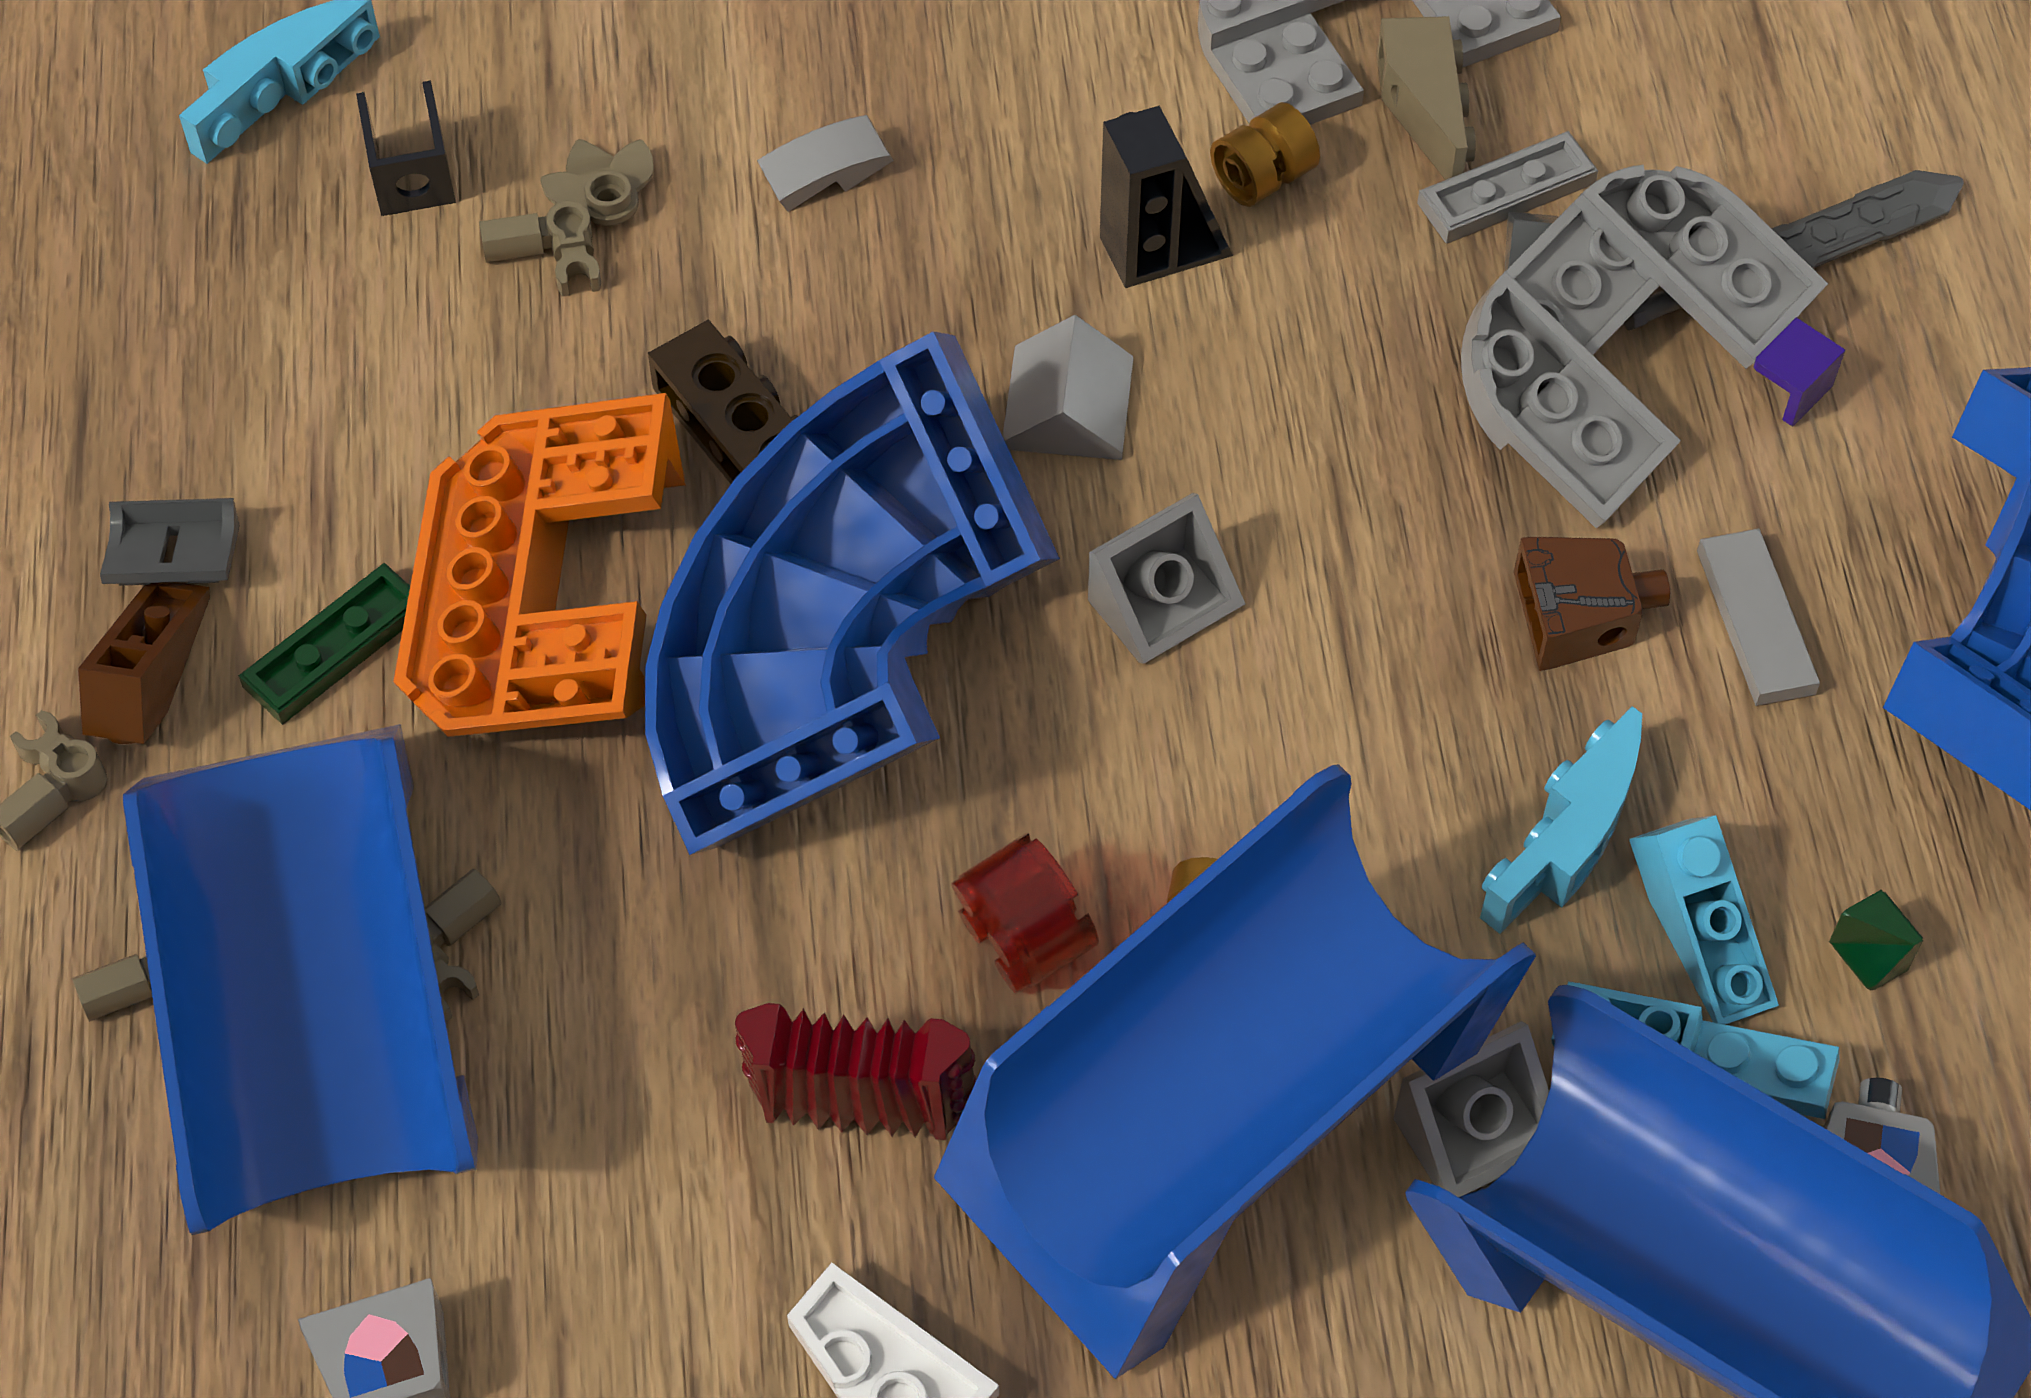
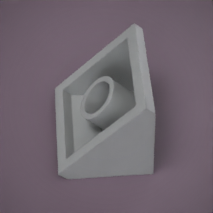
M1073 315L1015 345L1003 438L1008 449L1122 460L1133 355L1077 315Z
M1192 493L1089 552L1088 601L1140 663L1144 664L1245 605L1198 494Z
M1521 1021L1488 1037L1478 1054L1435 1081L1422 1069L1402 1079L1394 1121L1433 1184L1451 1192L1457 1197L1474 1191L1504 1174L1516 1163L1537 1129L1549 1089L1528 1024Z

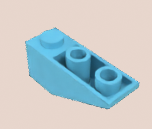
M1717 816L1687 819L1630 838L1629 841L1648 899L1712 1021L1726 1025L1779 1006Z

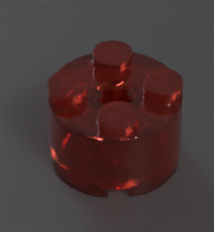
M1024 833L961 873L958 879L951 883L957 898L963 906L958 911L963 923L977 943L981 944L987 939L990 940L999 955V958L994 960L995 965L1006 984L1014 993H1018L1026 987H1034L1099 944L1098 933L1089 913L1077 920L1074 914L1077 908L1073 898L1078 896V893L1047 848L1037 838L1031 841L1029 833Z

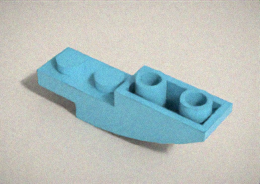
M332 0L307 8L252 34L204 68L203 72L209 90L179 115L190 153L208 164L222 150L232 146L239 136L262 115L273 110L285 95L290 96L303 105L320 89L329 86L337 74L359 55L366 53L380 37L372 1Z
M1633 706L1615 724L1609 719L1605 720L1589 738L1585 746L1587 752L1575 764L1570 760H1565L1557 767L1544 787L1549 796L1543 818L1527 836L1523 845L1525 850L1513 862L1507 858L1502 859L1485 878L1482 889L1486 892L1480 919L1499 934L1541 892L1562 908L1582 886L1602 857L1616 829L1638 758L1641 743L1642 713Z
M1568 981L1567 985L1584 988L1597 994L1615 1007L1797 1113L1820 1119L1826 1118L1840 1061L1839 1047L1704 1021L1702 1007ZM1552 1035L1551 1040L1552 1045L1554 1046L1555 1040L1554 1035Z

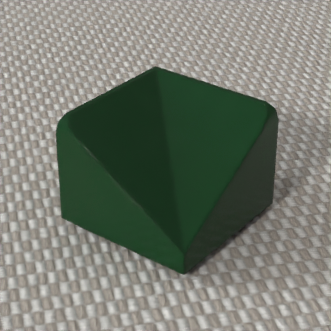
M1881 889L1849 907L1841 914L1829 942L1862 984L1869 990H1876L1909 970L1923 942V937L1888 894Z

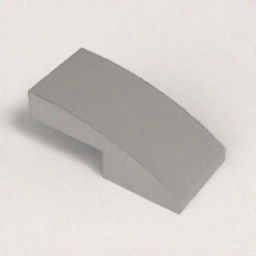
M867 115L811 131L778 147L757 161L779 202L789 212L836 181L846 192L894 160Z

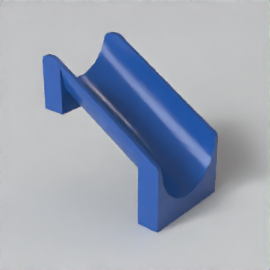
M401 724L146 777L123 794L132 866L134 867L177 1163L178 1185L186 1222L191 1235L209 1232L228 1219L263 1204L307 1190L352 1179L419 1170L448 1171L455 1174L476 1170L478 1136L465 1076H456L406 809L414 789V783Z
M1339 764L1332 765L1309 778L1294 791L1293 795L986 1060L934 1175V1179L1115 1379L1165 1347L1233 1221L1411 1059L1435 1081L1478 1054L1536 957V954L1523 942L1497 959H1460L1424 943L1398 921L1369 882L1352 838L1349 793L1352 785L1351 776Z
M1560 985L1548 1000L1555 1040L1551 1088L1537 1129L1516 1163L1488 1188L1460 1197L1439 1186L1414 1179L1405 1192L1407 1201L1468 1296L1521 1313L1545 1279L1734 1398H2014L2031 1371V1316L1986 1226L1977 1216L1584 988Z

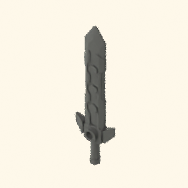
M1915 170L1859 192L1853 198L1792 223L1781 224L1771 229L1814 269L1873 243L1889 240L1947 215L1964 181L1959 176ZM1665 290L1650 295L1623 324L1628 331L1633 330L1682 307Z

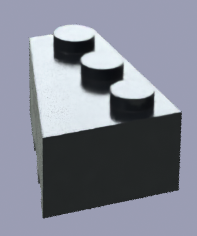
M1160 105L1138 112H1128L1103 122L1099 237L1125 288L1233 256L1192 167Z

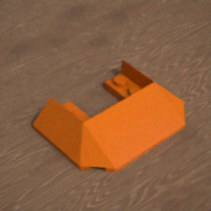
M666 393L495 415L477 431L481 437L480 441L456 462L449 456L430 473L393 682L447 737L628 718L645 706V676L640 671V662L647 614L638 601L556 610L569 520L661 509L664 488L686 486L670 399Z

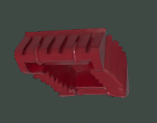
M766 1003L739 1013L735 1019L736 1045L742 1052L743 1057L742 1071L748 1078L749 1086L763 1108L766 1123H774L785 1109L793 1126L808 1113L818 1130L831 1117L841 1133L855 1120L864 1133L868 1135L876 1124L881 1121L891 1137H893L904 1122L916 1138L925 1123L936 1140H947V1135L957 1125L977 1080L973 1072V1066L976 1061L975 1053L971 1048L968 1034L943 1019L931 1018L927 1020L916 1033L904 1020L895 1033L889 1018H887L877 1033L868 1017L854 1031L843 1014L833 1030L825 1012L812 1025L803 1008L792 1022L786 1009L782 1005L775 1003Z

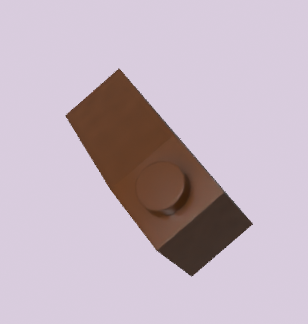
M158 582L142 587L78 668L82 735L107 738L116 744L146 743L168 713L210 600V587L180 582Z

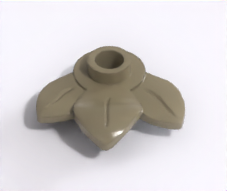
M578 139L575 141L567 158L566 172H556L542 176L540 178L544 194L553 204L562 201H575L587 208L592 222L606 226L617 225L630 219L637 211L639 205L638 192L653 178V158L649 147L641 139L626 145L614 157L595 145Z

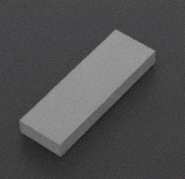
M1567 131L1419 190L1417 204L1444 242L1448 244L1507 220L1509 212L1524 213L1591 186L1596 182L1598 170L1570 132Z
M1760 529L1700 539L1697 553L1755 706L1816 695L1820 681Z

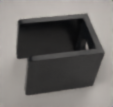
M431 80L423 81L422 83L435 149L382 159L379 157L365 92L356 93L369 169L381 216L456 203ZM409 174H421L429 179L424 187L417 190H403L396 186L400 178Z

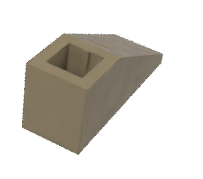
M1450 17L1381 18L1376 58L1382 101L1445 180L1464 173L1465 162H1471L1475 159L1476 140L1474 127H1465L1464 117H1468L1469 88L1467 83L1458 82V74H1461L1463 69V46L1461 39H1452Z

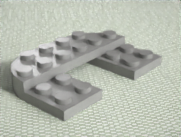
M1199 0L1198 37L1204 56L1249 124L1250 120L1280 102L1289 103L1298 109L1310 125L1362 106L1363 88L1311 15L1312 12L1345 0ZM1412 0L1424 17H1450L1452 39H1461L1463 67L1554 34L1559 30L1561 19L1560 14L1549 0Z
M1644 164L1623 168L1602 177L1581 193L1480 298L1469 318L1462 342L1461 371L1466 396L1478 423L1499 450L1509 443L1597 529L1618 509L1681 440L1607 370L1593 354L1661 286L1747 369L1755 362L1756 357L1801 314L1828 283L1731 190L1714 179L1676 166L1672 171L1644 170Z

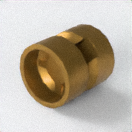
M1284 102L1276 104L1250 120L1249 126L1241 125L1212 143L1210 149L1211 163L1221 185L1232 199L1247 207L1253 206L1278 191L1282 183L1289 184L1318 166L1321 158L1320 147L1309 122L1298 109Z

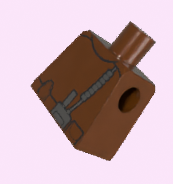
M1524 537L1520 540L1514 576L1539 671L1550 670L1629 647L1636 640L1642 619V609L1666 607L1670 603V585L1666 571L1659 569L1632 573L1625 545L1618 539Z

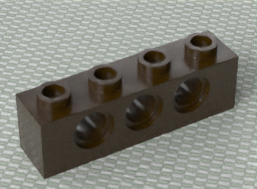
M709 319L648 352L653 390L657 394H667L671 402L672 413L730 484L789 423L798 417V415L790 417L780 405L777 391L770 380L764 375L757 377L747 366L746 357L738 342L730 335L724 338Z

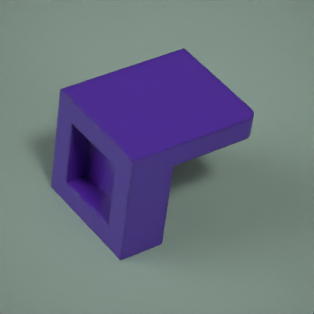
M1796 317L1756 357L1754 369L1790 393L1782 418L1784 422L1793 427L1833 387L1845 349Z

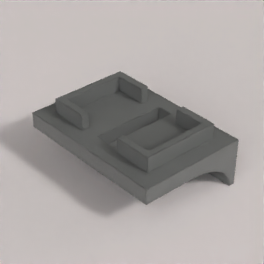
M234 498L109 502L110 533L100 572L102 584H119V586L150 585L151 583L188 582L189 584L219 583V581L228 580L240 527ZM170 536H178L172 563H164Z

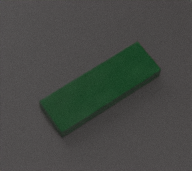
M381 564L238 675L242 687L282 725L285 724L403 630L410 585L387 564Z

